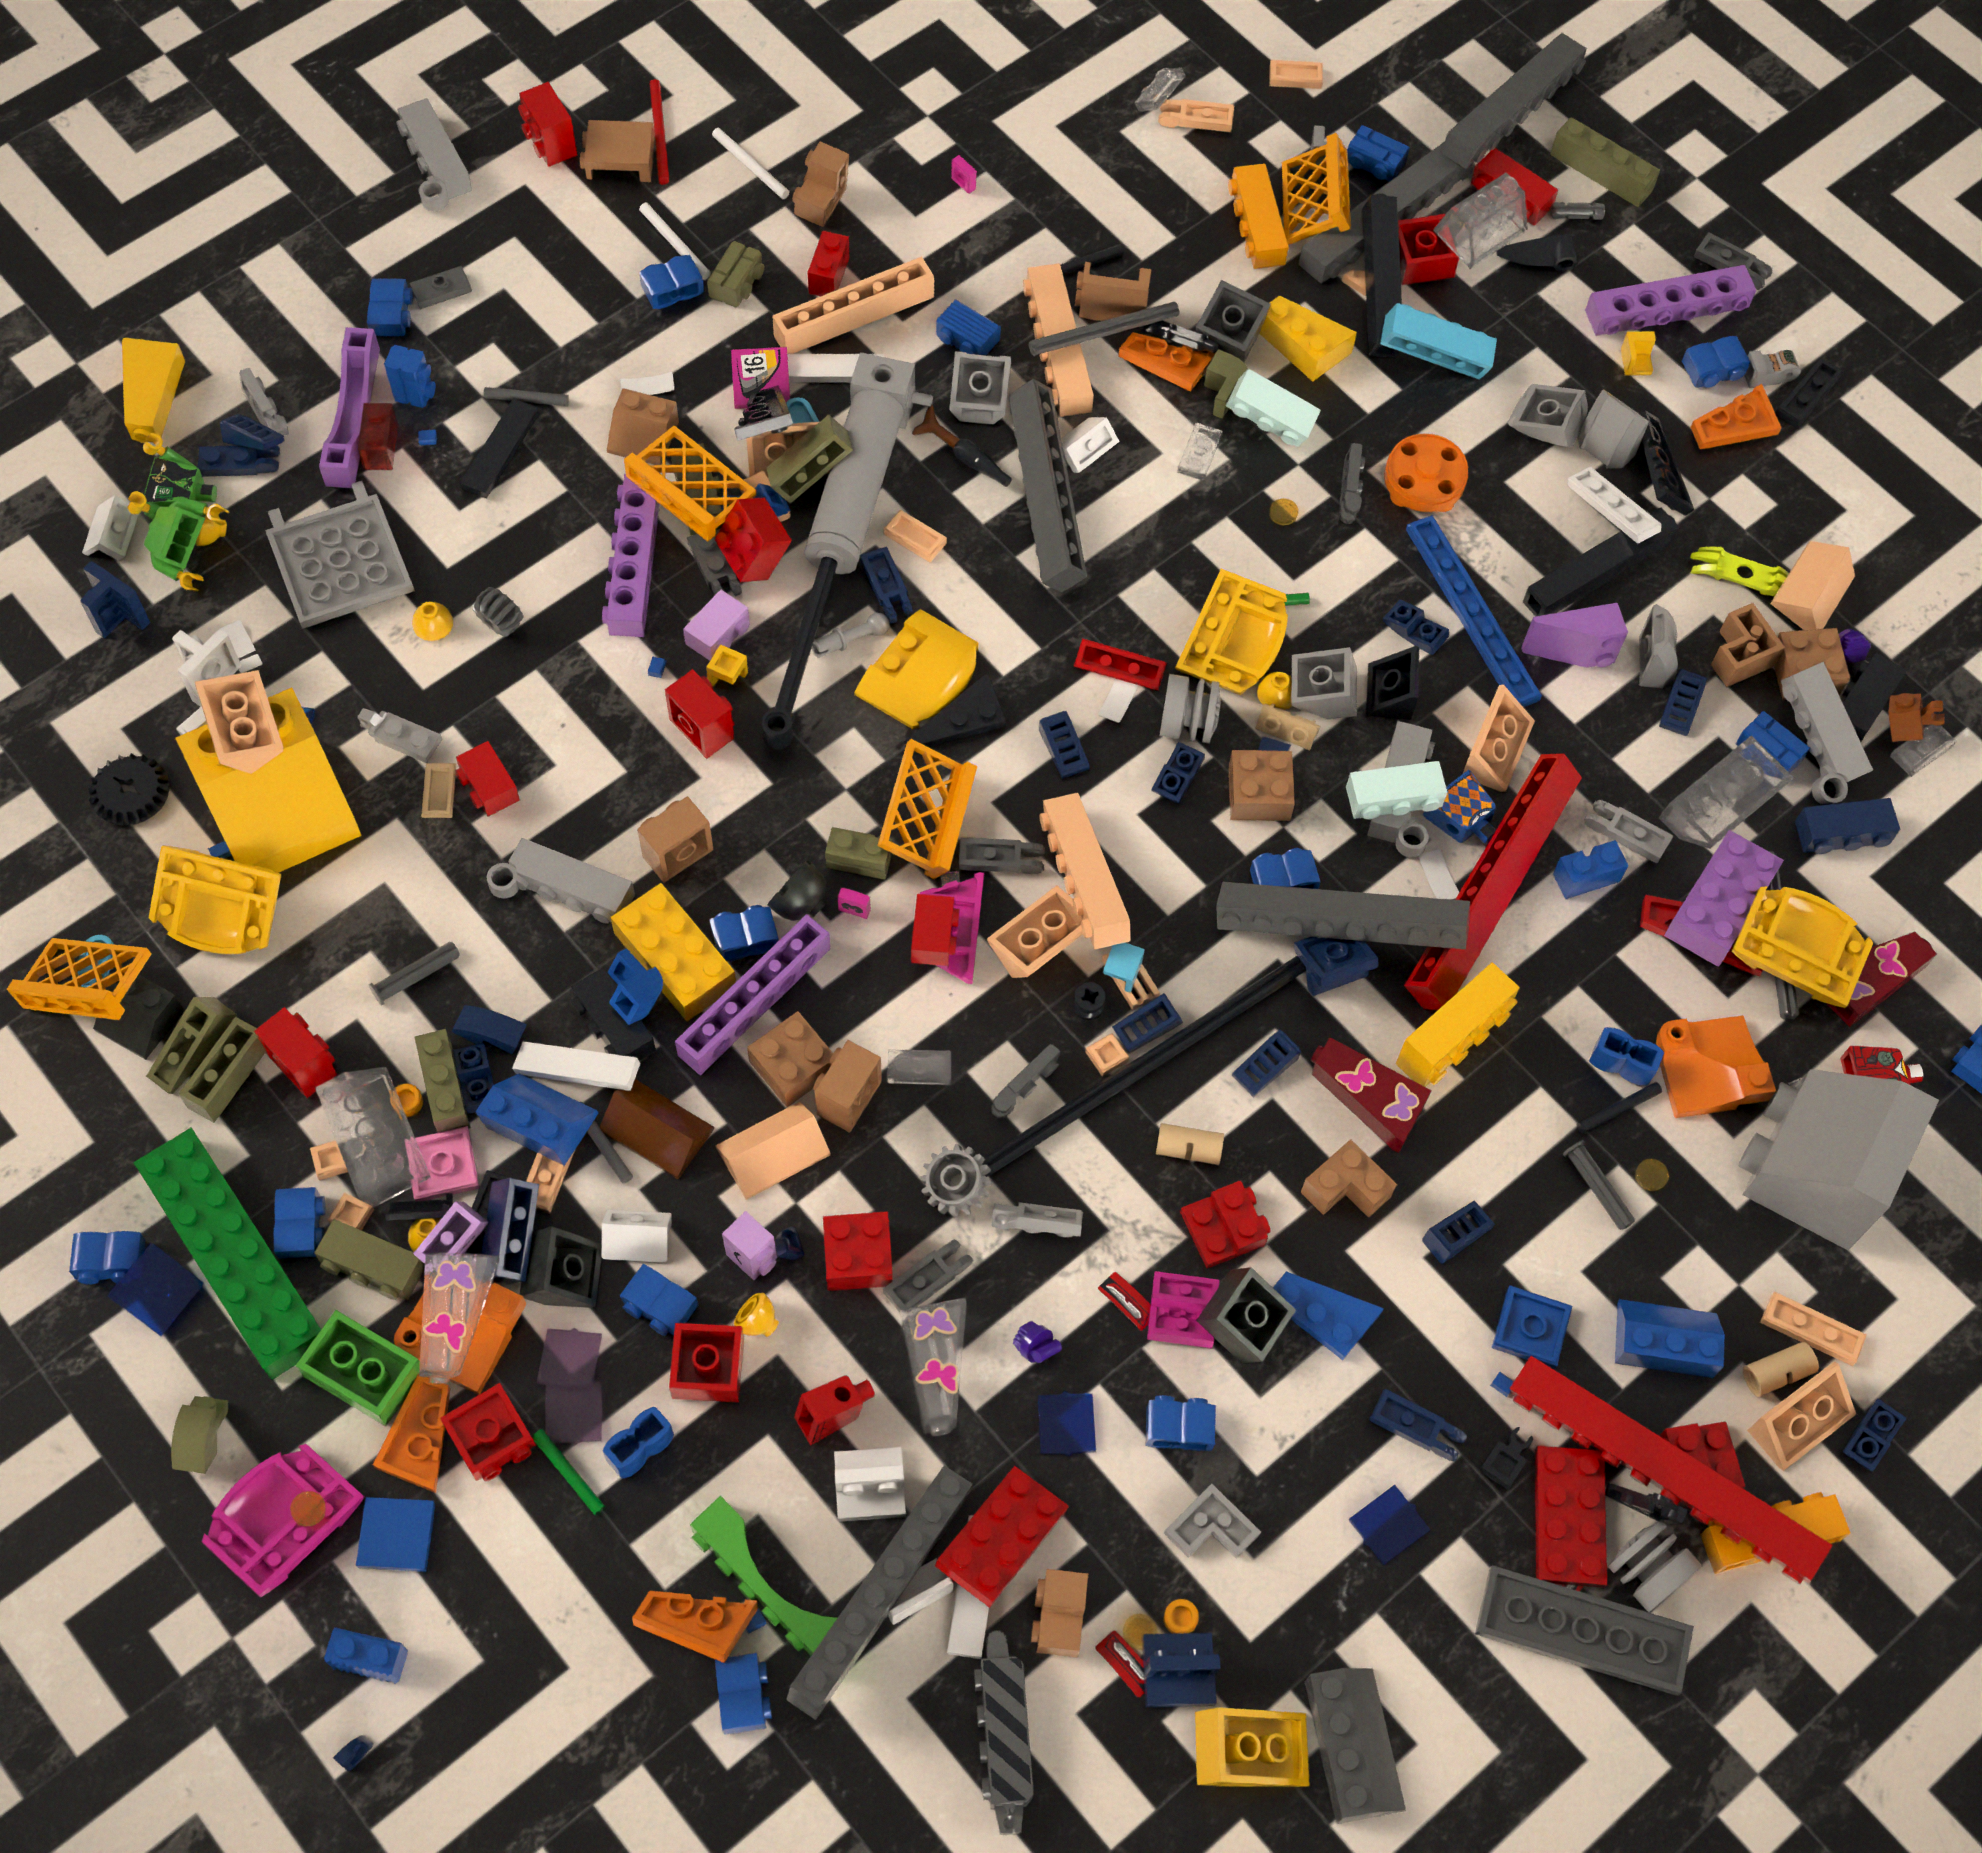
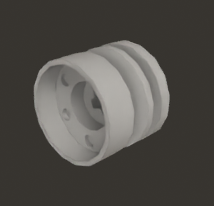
M1169 674L1159 736L1179 739L1183 726L1190 727V741H1195L1197 728L1204 729L1202 743L1209 744L1218 724L1221 706L1220 682L1212 681L1210 694L1203 693L1205 679H1200L1196 691H1189V677Z
M1662 1520L1638 1532L1619 1549L1613 1562L1608 1566L1615 1573L1623 1565L1627 1564L1631 1570L1620 1579L1623 1584L1630 1582L1636 1577L1642 1581L1633 1596L1648 1613L1703 1566L1687 1548L1674 1555L1670 1553L1669 1548L1673 1545L1677 1536L1673 1533L1663 1543L1657 1538L1668 1527Z

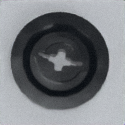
M131 753L127 757L119 755L118 759L112 762L107 760L106 766L102 769L98 768L97 775L91 778L92 784L88 791L90 795L89 801L93 810L100 818L111 824L126 826L142 823L157 814L168 798L170 785L165 770L155 759L151 760L144 754L135 756ZM121 785H133L137 794L128 790L124 792Z

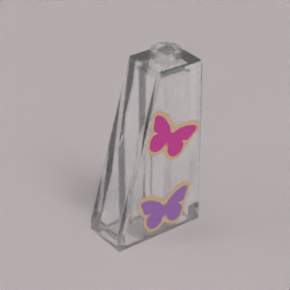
M440 1252L426 1254L419 1377H429L430 1383L444 1384L450 1383V1378L461 1374L499 1264L500 1255Z
M965 1298L900 1310V1321L924 1434L931 1433L932 1436H941L950 1433L951 1428H956L966 1320Z

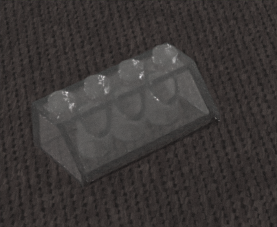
M1505 173L1453 206L1433 231L1472 269L1527 231L1525 191L1514 178Z
M1751 735L1671 801L1659 816V819L1680 840L1711 849L1725 837L1729 830L1733 831L1789 784L1794 777Z
M387 1068L345 1072L315 1087L359 1199L376 1207L431 1178Z

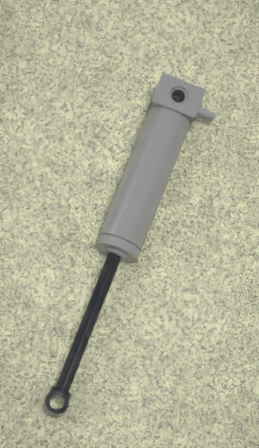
M861 352L859 354L850 382L851 406L844 428L849 433L853 451L829 472L804 551L806 559L818 568L817 575L776 705L770 708L762 718L763 740L772 749L780 750L786 748L792 741V725L795 718L792 710L834 575L851 573L857 567L899 428L906 429L913 403L925 406L932 405V395L915 392L914 363ZM776 727L782 728L780 731H773L772 729Z

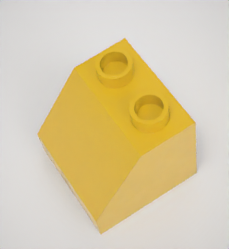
M292 687L268 697L283 745V752L252 774L219 763L207 724L175 738L235 862L251 866H261L277 873L361 836L355 818L320 742Z

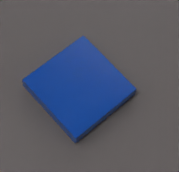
M1509 1285L1491 1348L1526 1360L1533 1356L1550 1368L1555 1369L1558 1365L1573 1306Z
M366 1497L356 1567L426 1572L436 1503L430 1500Z

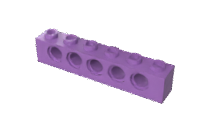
M1741 265L1593 292L1590 294L1585 312L1595 336L1612 335L1625 330H1638L1647 326L1665 325L1669 322L1691 320L1706 315L1714 316L1733 310L1741 311L1749 308L1756 288L1746 266Z
M624 473L623 485H618L617 499L618 502H621L620 509H615L614 515L615 526H618L617 533H612L611 546L615 553L614 557H609L608 571L609 574H612L611 582H606L605 596L606 599H609L608 606H603L602 622L607 624L609 635L644 637L660 503L628 479L626 473Z
M806 914L675 1040L678 1057L701 1076L831 949L829 932Z

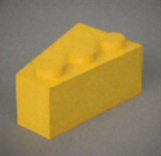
M1278 296L1270 302L1271 306L1259 334L1312 382L1353 352L1357 332L1282 296Z

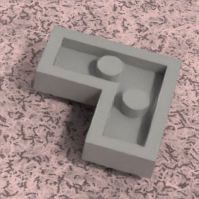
M1213 1484L1164 1532L1188 1558L1213 1535L1236 1559L1261 1533Z

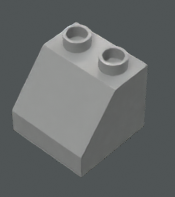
M1813 1069L1808 1071L1796 1088L1780 1082L1763 1113L1764 1116L1777 1122L1770 1139L1755 1133L1738 1164V1167L1752 1173L1742 1195L1849 1250L1891 1206L1939 1100L1903 1081Z

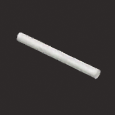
M716 128L713 131L712 136L780 198L785 199L788 197L789 190L720 128Z
M643 203L639 208L642 214L681 256L690 255L703 280L708 279L711 272L653 208L648 203Z

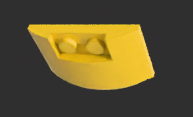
M1220 569L1175 669L1198 679H1205L1206 682L1211 684L1212 681L1220 682L1219 687L1239 695L1246 692L1248 688L1255 685L1266 674L1280 651L1288 620L1284 602H1287L1286 593Z
M920 609L904 622L903 629L875 664L869 666L858 684L854 695L909 728H919L918 722L930 717L933 718L964 692L975 671L978 642Z
M163 845L161 846L149 919L153 923H156L158 920L169 931L167 935L173 939L207 952L242 954L257 948L259 950L266 948L269 944L281 874L261 866H251L199 853L196 850Z
M1768 886L1760 887L1732 952L1754 970L1758 967L1812 994L1811 998L1846 1008L1873 945L1870 937L1864 941L1859 931L1854 927L1858 924L1835 905L1818 896L1783 887L1781 890L1767 891Z

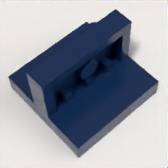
M93 561L83 568L93 588L85 593L80 603L97 634L105 639L124 619H127L141 630L150 623L134 589Z
M1308 937L1294 942L1295 953L1306 966L1307 988L1312 996L1369 976V970L1378 967V957L1365 941Z
M1212 1633L1142 1635L1146 1708L1215 1706L1217 1704L1215 1674L1220 1670V1655L1213 1654Z

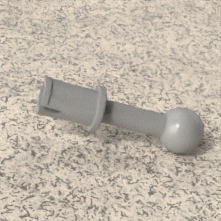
M873 613L867 619V623L844 632L839 628H835L832 633L814 639L812 651L817 658H820L838 649L844 651L847 648L848 642L868 634L883 635L889 629V619L882 613Z

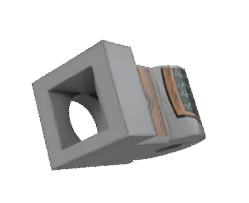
M1759 350L1749 352L1750 364L1744 376L1749 388H1754L1760 384L1769 386L1790 382L1800 375L1801 370L1794 352L1791 350H1782L1777 353L1764 355Z

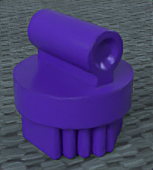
M1846 629L1840 632L1839 638L1845 661L1847 663H1855L1865 660V656L1869 652L1868 649L1871 648V644L1866 640L1865 636L1854 629Z
M1033 1321L1022 1325L1019 1328L1020 1330L1017 1331L1018 1334L1015 1335L1016 1338L1013 1339V1344L1020 1351L1021 1356L1032 1363H1041L1062 1350L1061 1343L1057 1339L1053 1340L1052 1331L1043 1325H1037Z

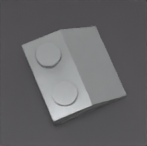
M1350 647L1292 655L1291 704L1293 707L1325 719L1357 716V666Z

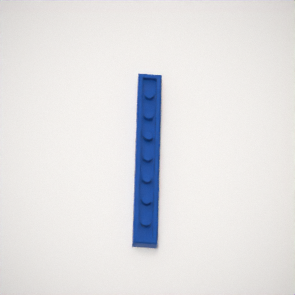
M1433 515L1407 524V533L1498 685H1505L1523 707L1539 702L1542 697L1541 693Z

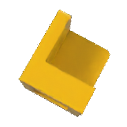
M1654 331L1626 333L1621 346L1625 376L1652 374L1651 351L1656 341Z
M720 644L706 667L707 677L712 686H715L719 679L734 684L738 676L745 678L748 674L747 656Z

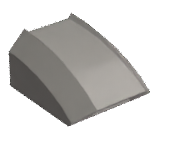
M955 351L949 410L959 421L994 424L1005 416L1011 357L974 355Z
M1531 384L1520 397L1507 423L1519 432L1538 440L1572 447L1587 417L1588 403L1585 390Z
M1603 389L1579 432L1580 449L1586 450L1604 463L1606 468H1623L1636 455L1649 421Z
M1657 604L1653 605L1639 636V686L1664 688L1675 679L1678 668L1676 655L1677 627L1669 611Z

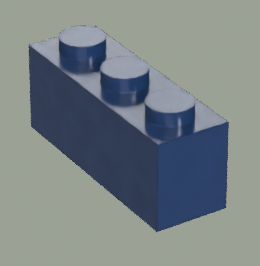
M1891 798L1804 807L1795 820L1804 853L1816 852V854H1825L1837 849L1853 851L1863 846L1872 845L1876 848L1885 847L1892 843L1901 830Z
M514 1178L492 1182L486 1219L489 1223L485 1227L478 1279L506 1285L526 1281L539 1184Z

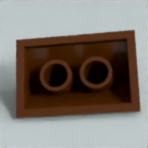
M636 1079L630 1091L618 1089L613 1093L600 1125L601 1130L606 1136L676 1179L680 1178L714 1130V1126Z

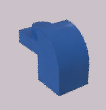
M625 949L617 953L607 973L618 984L609 1003L626 1023L630 1025L645 1018L650 1013L663 989V979L656 967L646 970L631 952Z

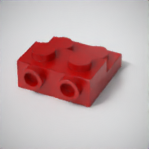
M1241 1180L1212 1191L1210 1197L1184 1206L1180 1210L1207 1269L1263 1247L1268 1240L1267 1234L1270 1233L1269 1223L1264 1215H1257L1253 1206L1257 1204L1255 1194L1250 1186L1244 1188Z
M500 1383L440 1418L476 1481L481 1478L484 1481L492 1480L502 1472V1465L511 1460L514 1463L525 1460L532 1454L530 1449L536 1446Z
M1726 1421L1698 1426V1423L1667 1428L1659 1435L1741 1488L1745 1487Z

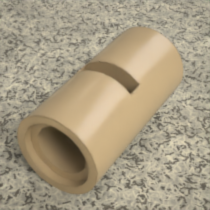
M1161 1123L1156 1155L1219 1165L1224 1133Z
M1800 1342L1743 1367V1376L1750 1391L1755 1396L1760 1397L1784 1387L1788 1383L1791 1384L1817 1373L1819 1364L1812 1348L1806 1342Z

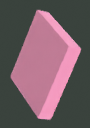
M468 1126L404 1140L415 1201H427L445 1197L446 1193L458 1194L480 1188Z

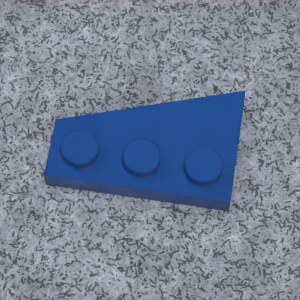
M1287 1271L1273 1287L1296 1309L1291 1320L1341 1360L1346 1358L1384 1310V1308Z

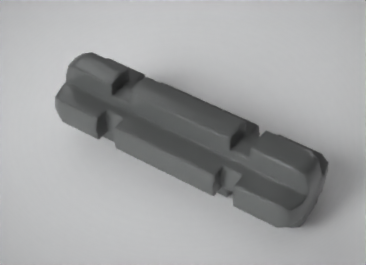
M1555 202L1551 210L1552 218L1564 219V216H1567V219H1589V217H1592V219L1601 220L1604 218L1605 205L1603 203H1593V206H1590V203L1568 202V205H1565L1564 202Z

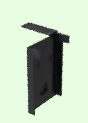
M446 1193V1200L390 1202V1209L388 1214H385V1220L442 1218L453 1205V1193Z

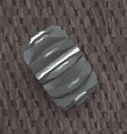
M488 587L485 591H482L472 605L473 611L482 620V623L495 631L496 634L507 637L511 632H514L524 618L520 607L506 594L493 587Z

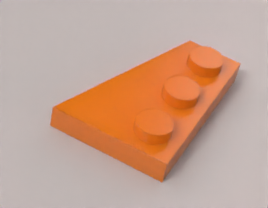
M1132 332L1120 347L1118 356L1191 392L1206 373L1216 353L1194 351L1193 348L1185 345L1182 348L1168 345L1165 339Z
M1760 384L1754 387L1752 392L1734 398L1732 403L1724 407H1718L1693 421L1691 430L1701 450L1778 435L1781 425L1763 385Z
M418 1373L373 1463L375 1469L436 1493L445 1426L440 1418L448 1412L451 1390L449 1385Z
M649 1591L633 1615L632 1620L633 1626L725 1663L756 1613L758 1603L757 1600L746 1599L744 1603L727 1602V1599L724 1597H713V1600L693 1599L691 1594Z

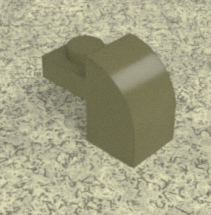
M1219 349L1206 370L1204 386L1218 392L1215 398L1213 415L1223 419L1228 409H1230L1226 404L1235 385L1248 368L1238 357Z
M195 1396L190 1405H182L172 1436V1469L206 1474L217 1454V1430L228 1413V1400L214 1399L208 1396Z

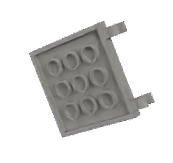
M362 481L351 484L356 501L286 524L283 521L279 508L267 511L274 528L265 531L302 629L414 591L413 584L377 494L368 496Z

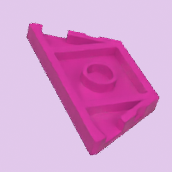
M982 872L974 874V878L959 883L955 880L946 883L941 888H931L920 892V894L954 897V908L960 909L958 927H952L951 936L957 937L956 954L949 955L948 966H936L967 984H973L984 873Z

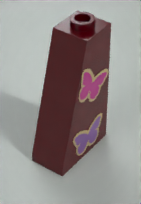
M1916 932L1871 947L1848 1006L1843 1008L1826 1004L1851 1027L1925 969L1937 953L1933 950L1931 944L1926 939L1921 938Z
M1332 1038L1328 1039L1324 1047L1318 1045L1311 1058V1062L1315 1063L1312 1075L1392 1150L1399 1153L1432 1090Z

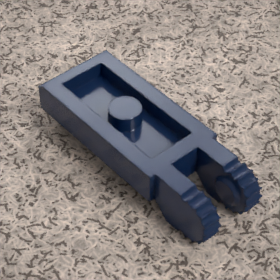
M277 445L267 450L243 446L199 447L198 469L202 477L245 476L276 472L279 470V462L272 458L279 457L280 448Z
M887 546L861 554L860 562L880 606H883L889 623L897 622V614L891 603L900 600L904 615L907 618L912 616L914 612L908 598V591Z
M1387 1389L1383 1390L1369 1421L1428 1451L1432 1450L1436 1455L1450 1461H1456L1459 1454L1452 1447L1436 1440L1439 1432L1443 1436L1459 1443H1464L1467 1437L1462 1430L1445 1422L1444 1418Z

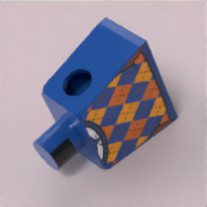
M1468 770L1446 787L1447 795L1443 806L1434 811H1424L1423 816L1459 843L1465 842L1475 834L1486 845L1496 831L1489 823L1495 813L1496 805L1473 773Z

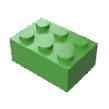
M337 1310L333 1312L296 1364L303 1377L385 1427L406 1399L418 1373L423 1374L425 1371L418 1358Z

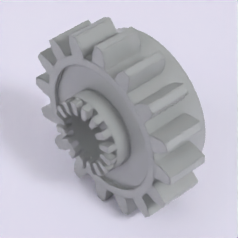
M955 1144L953 1150H949L944 1146L942 1147V1153L939 1155L931 1154L933 1160L930 1164L924 1163L923 1167L927 1172L926 1175L920 1176V1180L927 1186L922 1189V1193L925 1196H931L928 1203L932 1207L938 1205V1211L942 1214H945L950 1209V1213L957 1217L959 1209H962L969 1215L971 1214L970 1206L972 1204L978 1208L982 1206L978 1200L980 1196L989 1197L990 1195L984 1187L992 1185L993 1181L985 1176L991 1172V1169L988 1165H982L985 1159L980 1154L974 1156L975 1151L969 1146L964 1152L959 1144ZM962 1174L961 1182L957 1186L951 1187V1178L954 1175Z

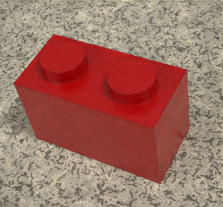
M822 231L807 272L809 294L823 296L839 289L850 258L849 236Z
M489 741L456 756L459 769L455 770L459 781L463 786L469 785L472 790L469 796L477 809L482 807L487 817L520 801L516 785Z
M917 894L911 963L948 966L949 955L956 954L957 937L951 936L952 927H958L960 909L954 908V897Z

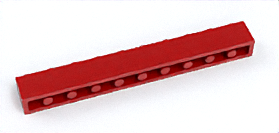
M1565 754L1540 755L1455 900L1470 901V925L1466 949L1427 946L1404 986L1423 1009L1439 1010L1457 994L1582 779Z
M1533 1356L1529 1357L1510 1387L1511 1394L1515 1396L1513 1399L1515 1404L1528 1412L1534 1408L1542 1413V1420L1556 1430H1559L1561 1426L1573 1433L1570 1438L1582 1447L1588 1449L1592 1445L1602 1452L1600 1457L1612 1466L1618 1468L1619 1464H1622L1630 1469L1632 1472L1629 1476L1640 1484L1647 1487L1649 1483H1652L1662 1490L1660 1495L1673 1501L1672 1504L1678 1505L1681 1502L1692 1510L1689 1514L1703 1524L1708 1525L1711 1521L1721 1527L1720 1534L1731 1542L1738 1545L1740 1541H1743L1753 1548L1751 1554L1766 1564H1770L1771 1561L1776 1562L1784 1568L1782 1573L1794 1582L1801 1584L1804 1580L1810 1584L1833 1545Z

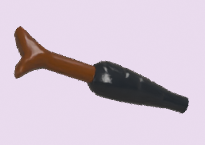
M933 405L928 407L923 423L914 428L912 431L913 435L933 433L954 449L956 458L965 465L998 481L1004 487L1011 483L1012 478L1003 472L981 448L969 439L960 440L942 427L936 419Z

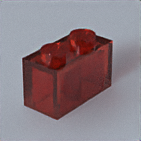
M363 403L358 452L364 470H393L398 422L392 403Z

